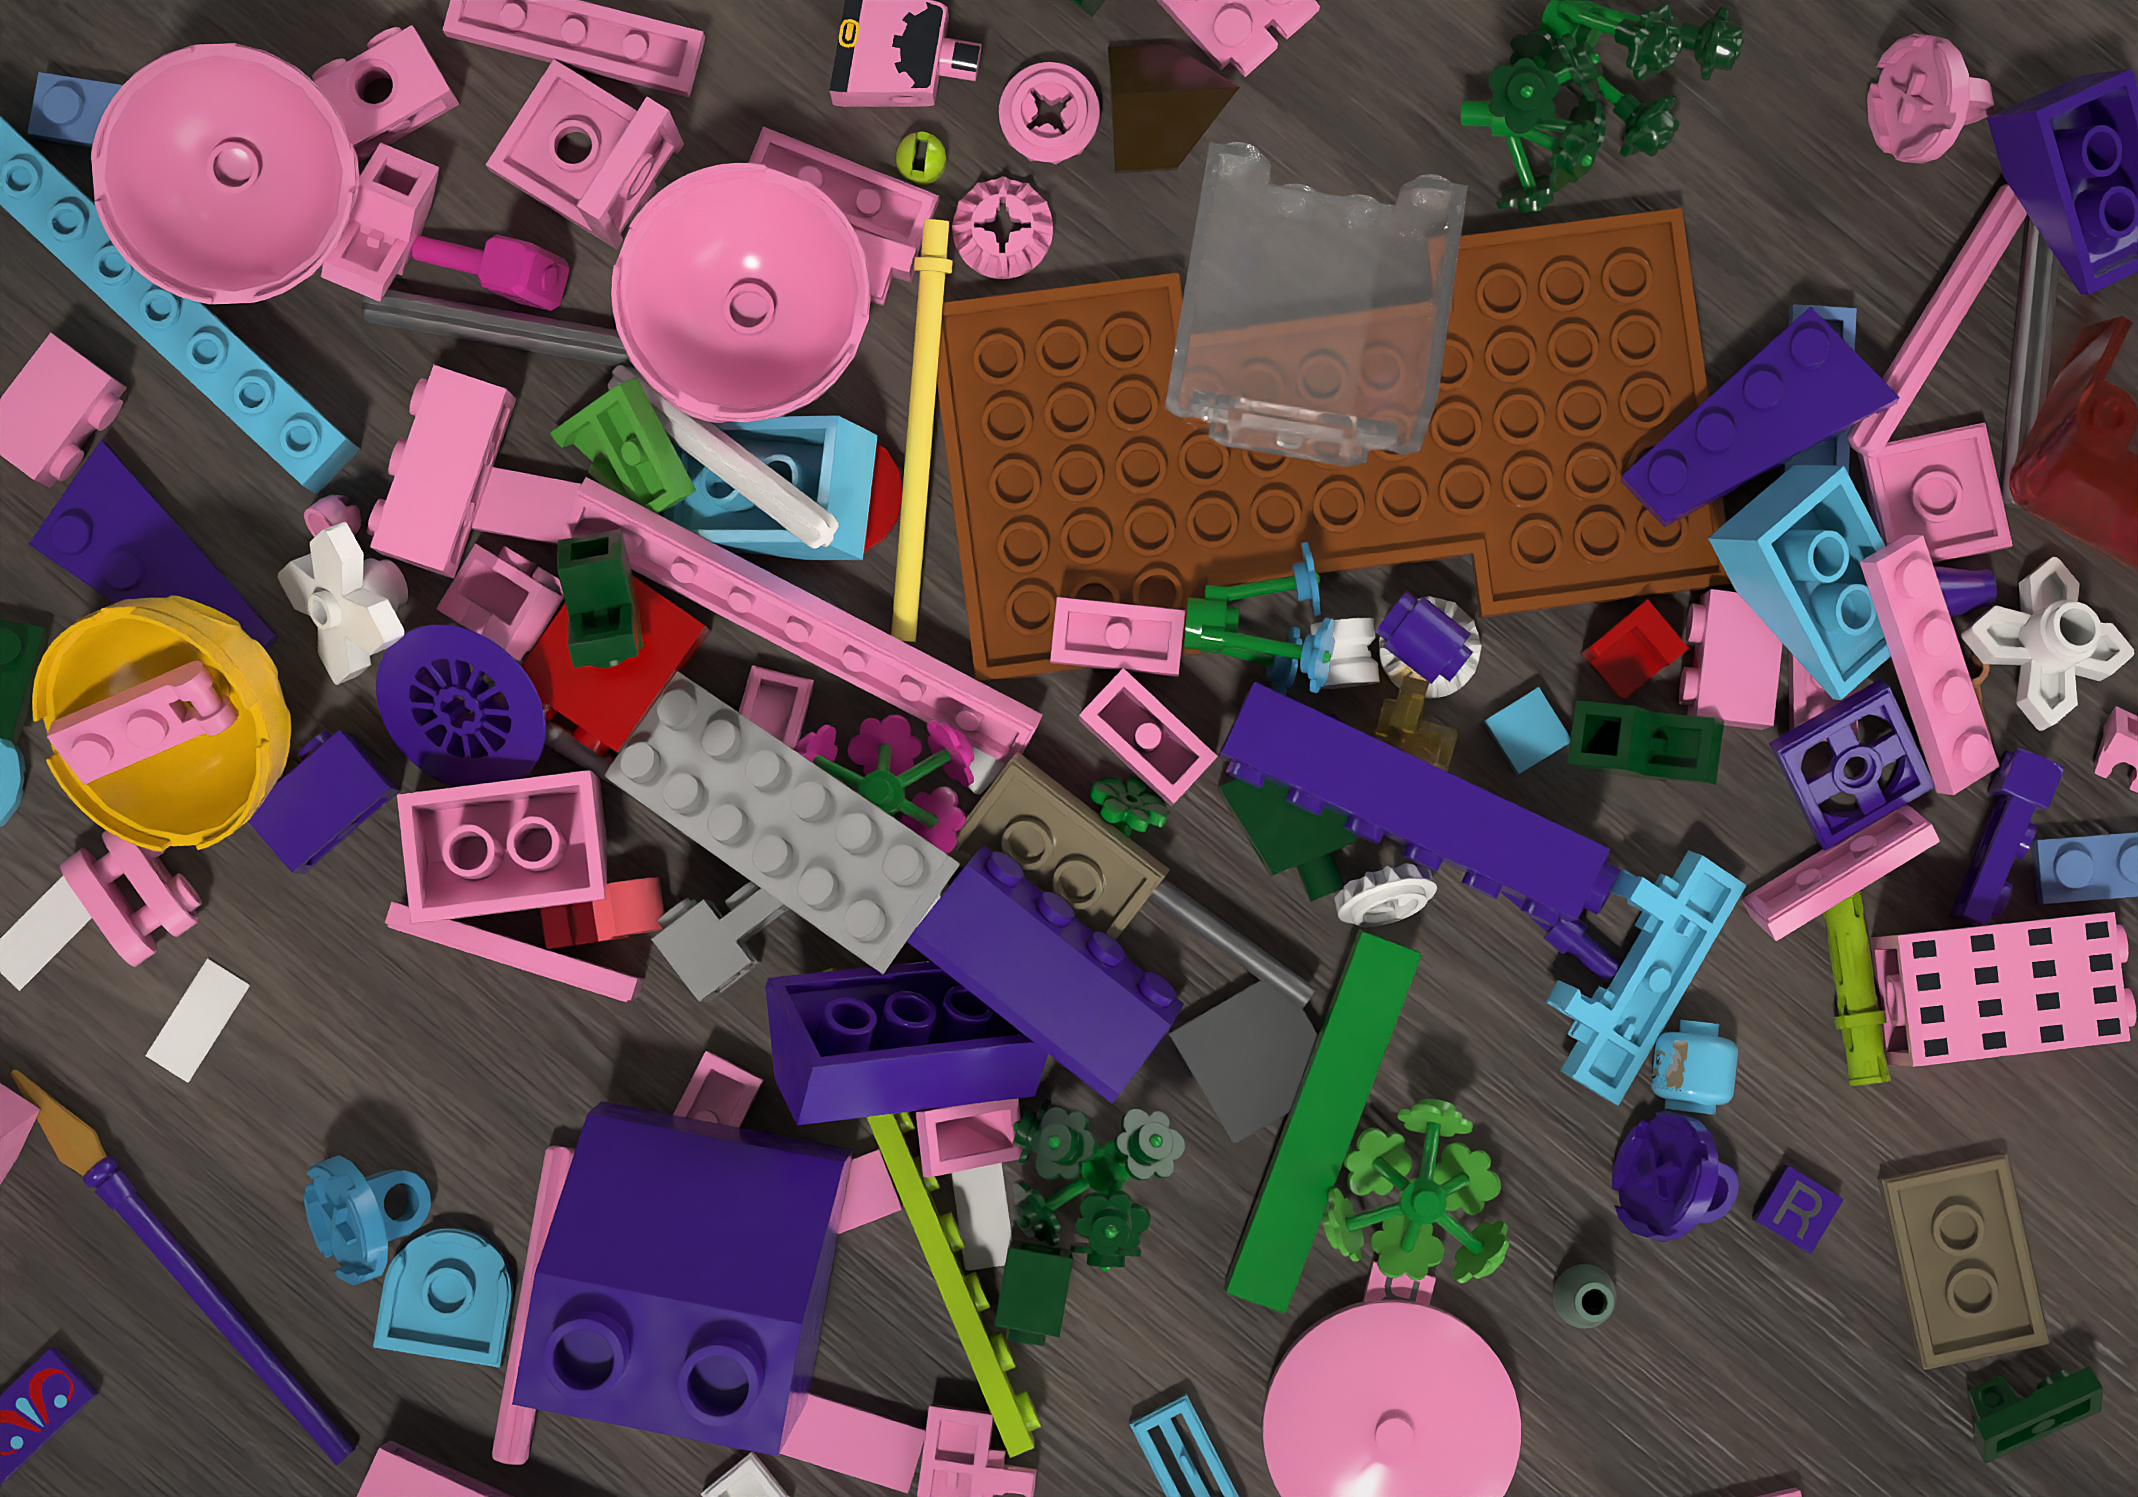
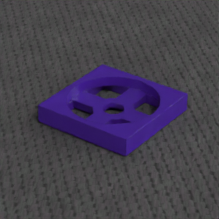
M1881 679L1769 743L1816 842L1824 850L1831 848L1935 787L1892 691ZM1867 714L1887 720L1893 730L1868 745L1858 742L1850 724ZM1827 739L1834 754L1830 767L1806 780L1801 771V764L1806 750ZM1852 757H1863L1865 768L1862 773L1856 777H1846L1844 775L1846 762ZM1900 757L1897 772L1890 785L1882 793L1877 783L1882 773V767ZM1843 791L1853 794L1859 808L1846 812H1832L1819 808L1818 804Z

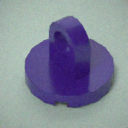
M1665 1110L1654 1113L1658 1117H1655L1652 1121L1642 1120L1631 1129L1618 1151L1612 1171V1189L1619 1191V1202L1621 1205H1614L1618 1219L1631 1233L1660 1242L1682 1238L1697 1226L1699 1222L1711 1223L1722 1218L1733 1206L1739 1191L1738 1176L1733 1168L1718 1160V1152L1712 1134L1697 1119Z

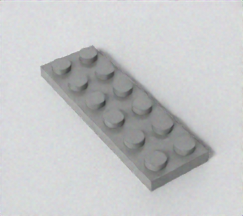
M678 671L604 774V777L882 974L885 973L960 865L949 855Z

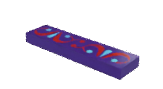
M56 1347L50 1348L0 1395V1487L99 1394Z

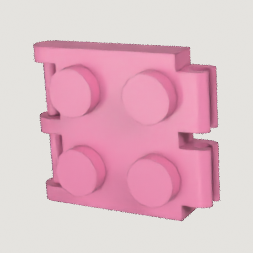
M1156 0L1220 70L1231 63L1244 77L1278 48L1277 41L1266 29L1272 25L1287 40L1310 20L1320 8L1316 0Z

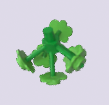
M1423 1099L1418 1101L1417 1105L1411 1106L1410 1109L1399 1110L1398 1119L1405 1122L1404 1127L1406 1129L1426 1133L1420 1176L1410 1181L1405 1176L1411 1169L1412 1160L1410 1155L1403 1150L1405 1146L1403 1136L1397 1132L1385 1134L1380 1129L1374 1127L1363 1131L1358 1137L1357 1148L1348 1151L1344 1159L1345 1167L1350 1170L1347 1178L1349 1189L1357 1195H1366L1373 1190L1376 1194L1383 1196L1388 1194L1393 1189V1186H1395L1400 1191L1399 1202L1355 1215L1350 1200L1348 1198L1344 1199L1338 1188L1329 1190L1330 1207L1328 1211L1323 1213V1226L1331 1246L1334 1249L1339 1248L1343 1256H1350L1353 1262L1360 1261L1362 1259L1360 1248L1364 1246L1361 1228L1383 1221L1382 1231L1375 1232L1370 1240L1371 1248L1376 1253H1379L1377 1259L1379 1270L1389 1278H1398L1406 1273L1410 1279L1418 1281L1424 1279L1428 1273V1267L1438 1265L1445 1254L1443 1243L1438 1238L1432 1236V1223L1436 1221L1462 1244L1454 1256L1457 1264L1454 1267L1452 1277L1455 1281L1465 1283L1472 1277L1480 1279L1493 1273L1503 1262L1510 1244L1509 1239L1505 1236L1508 1231V1225L1501 1220L1493 1225L1489 1222H1483L1470 1233L1445 1211H1455L1462 1207L1467 1214L1476 1215L1484 1209L1485 1201L1494 1199L1500 1193L1501 1181L1498 1175L1489 1169L1491 1166L1490 1156L1483 1150H1476L1471 1153L1469 1147L1465 1144L1452 1142L1443 1149L1441 1154L1442 1161L1436 1163L1439 1136L1451 1137L1455 1133L1472 1132L1473 1123L1462 1118V1114L1456 1111V1107L1453 1104L1438 1099Z

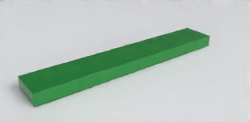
M1361 929L1358 930L1223 1289L1226 1293L1286 1314L1328 1204V1192L1334 1188L1422 953L1418 950Z

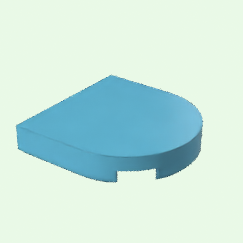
M463 1228L435 1229L411 1240L396 1255L388 1267L383 1284L373 1347L499 1368L503 1366L514 1303V1280L510 1266L502 1252L484 1236Z

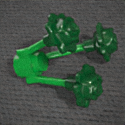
M1551 0L1543 13L1538 29L1548 33L1557 41L1562 38V35L1570 33L1577 45L1586 41L1592 48L1597 44L1602 32L1614 36L1617 44L1628 47L1629 54L1626 67L1633 70V77L1639 81L1644 80L1651 73L1659 74L1662 69L1667 70L1672 67L1675 57L1682 52V48L1694 51L1697 64L1701 65L1702 80L1709 81L1714 69L1732 70L1733 64H1735V61L1740 56V48L1743 44V29L1730 21L1729 9L1721 6L1714 17L1705 21L1702 26L1683 22L1682 26L1678 27L1677 16L1671 14L1670 5L1661 3L1655 10L1646 9L1641 16L1603 7L1590 0ZM1602 76L1597 78L1600 90L1597 92L1615 106L1613 113L1626 123L1624 127L1625 139L1620 149V155L1627 157L1640 151L1652 157L1658 153V149H1664L1671 143L1675 135L1674 132L1679 129V121L1672 114V108L1676 103L1677 97L1669 94L1667 96L1664 95L1658 101L1651 100L1642 104L1630 93L1623 95Z

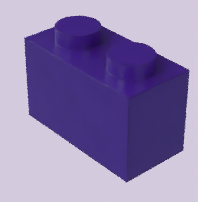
M338 730L333 736L328 731H324L308 742L298 753L302 762L284 778L281 775L277 779L264 803L248 820V823L291 873L305 874L400 792L398 787L354 736L342 730Z

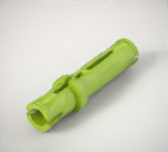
M1862 890L1823 913L1839 1013L1838 1017L1833 1018L1835 1030L1841 1029L1849 1086L1891 1081L1882 1031V1024L1887 1023L1885 1010L1879 1011L1875 991L1869 940L1863 914Z

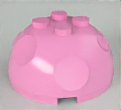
M236 43L191 45L163 54L135 72L119 89L106 108L97 128L91 153L94 203L102 225L116 249L137 272L150 282L182 298L207 304L258 302L285 293L313 275L335 250L350 220L351 211L354 208L358 195L359 168L357 155L353 144L350 142L342 118L325 92L298 67L265 50Z
M730 163L715 165L689 173L666 186L645 204L630 224V229L617 262L614 265L611 296L617 332L632 364L650 386L662 394L663 398L678 410L698 419L715 423L727 421L749 423L780 418L817 400L836 383L854 358L869 320L871 284L866 255L853 226L842 211L827 195L808 181L800 180L761 164Z

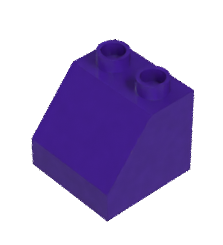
M601 1101L586 1116L535 1271L512 1405L779 1456L807 1403L808 1394L810 1393L853 1149Z

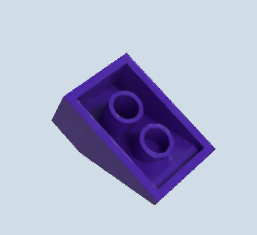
M2133 69L2081 75L1987 117L2005 180L2081 295H2090L2138 272V87Z

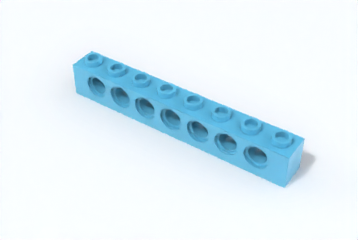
M0 115V205L302 486L318 495L355 456L360 448L206 305L170 293L137 272L113 245L102 225L95 203Z

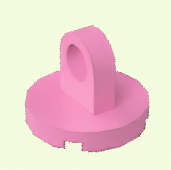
M1916 33L1898 39L1883 53L1876 67L1883 68L1878 84L1871 83L1867 97L1868 123L1878 147L1884 153L1893 154L1896 158L1895 160L1919 164L1941 157L1954 144L1964 125L1975 123L1988 117L1995 108L1990 83L1984 79L1969 77L1961 52L1948 39Z

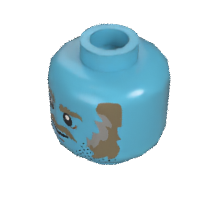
M1680 1020L1679 1032H1666L1657 1038L1651 1087L1657 1096L1666 1099L1665 1109L1715 1115L1716 1105L1726 1104L1733 1098L1738 1047L1730 1039L1718 1037L1719 1024Z

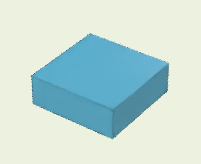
M1539 687L1483 721L1516 776L1569 744L1571 737Z

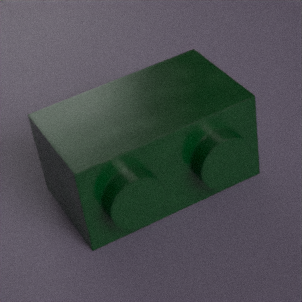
M1009 1240L995 1320L996 1327L1007 1328V1340L1044 1346L1046 1335L1060 1337L1073 1262V1252H1070V1249Z

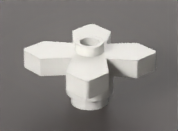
M346 522L321 530L309 542L311 554L290 561L278 573V580L293 608L311 616L313 622L318 627V655L336 685L359 676L371 665L370 655L389 648L404 636V629L396 614L398 608L403 607L408 599L407 584L400 569L387 559L381 561L373 558L363 560L364 554Z
M2052 557L2040 564L2018 583L2021 612L1994 606L1979 616L1961 633L1962 639L1983 664L2021 665L2016 704L2036 729L2040 731L2056 724L2078 705L2075 675L2101 681L2111 676L2134 656V649L2113 623H2100L2097 614L2089 606L2078 602L2080 583L2057 557Z

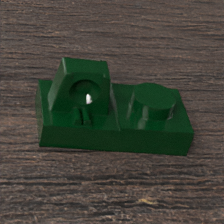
M2089 1366L2076 1373H2072L2069 1369L2055 1372L2044 1378L2037 1385V1390L2024 1400L2019 1398L2003 1376H1998L1968 1390V1402L1975 1418L1974 1445L1983 1462L1986 1464L2101 1412L2103 1387L2092 1368Z

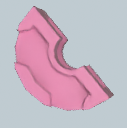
M475 544L436 609L467 629L492 640L514 659L524 662L558 609L564 595L559 578L540 567H537L533 576H531L537 565L518 553L503 546L499 555L496 556Z

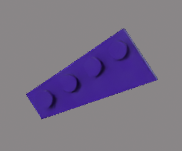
M1809 307L1623 474L1621 483L1663 527H1666L1736 490L1739 485L1765 471L1770 472L1791 461L1792 457L1822 441L1826 442L1849 430L1850 426L1875 413L1879 414L1896 405L1900 397L1812 307Z
M101 440L28 545L114 603L126 599L180 596L209 606L239 622L241 629L253 640L259 642L268 652L278 638L275 631L227 577L221 574L186 531L181 529L147 487L125 466L114 450Z

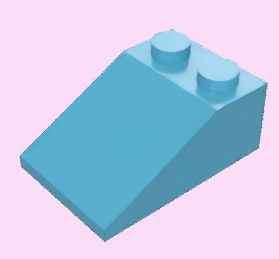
M788 416L749 423L711 422L837 519L839 527L833 534V542L827 547L821 545L816 549L809 547L673 442V447L683 463L696 492L664 512V518L729 552L804 560H863L878 435L840 416Z
M1793 465L1708 538L1736 592L1832 699L1842 700L1891 656L1860 565L1861 560L1884 548L1885 544L1844 466Z

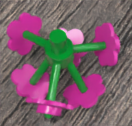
M889 715L882 722L874 718L865 719L860 725L861 735H857L850 740L847 751L849 758L854 763L864 765L865 777L833 762L837 756L838 748L834 745L836 730L830 725L822 726L816 734L813 732L809 733L794 747V751L835 779L857 789L860 796L888 815H894L898 811L902 812L904 815L900 823L944 853L948 854L955 848L957 843L956 831L961 829L966 822V814L963 810L957 808L958 796L956 792L949 787H939L931 795L926 792L918 793L910 802L905 799L904 788L942 765L952 780L958 779L965 787L973 784L974 777L969 766L974 761V753L968 740L958 729H952L945 722L939 724L935 720L927 723V729L930 734L928 744L933 755L914 766L913 758L920 755L922 744L917 737L910 735L911 727L907 719L899 715Z

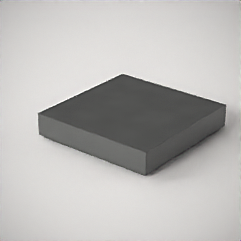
M1261 980L1169 1033L1233 1145L1290 1112L1318 1038V1034L1304 1010L1298 1008Z

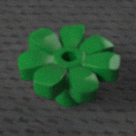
M1131 776L1128 777L1125 786L1117 778H1102L1100 781L1093 783L1089 794L1091 801L1103 806L1100 812L1101 817L1129 838L1133 829L1145 832L1149 824L1163 827L1170 814L1169 809L1166 807L1167 804L1161 797L1155 793H1145L1147 784Z

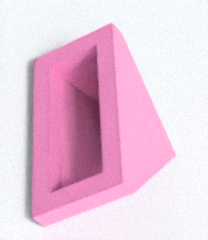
M1018 1098L916 1111L923 1177H934L1018 1160L1021 1156L1023 1149L1012 1145L1016 1134L1013 1124L1016 1121H1021Z

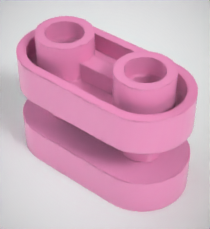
M106 830L102 833V838L109 853L97 860L89 851L81 848L61 862L60 869L71 889L113 948L128 964L136 967L157 952L156 943L150 933L162 925L173 936H180L199 922L195 909L202 904V901L196 890L182 874L178 873L174 877L171 875L159 858L165 850L161 852L134 845ZM122 874L127 876L146 903L136 912L114 882Z

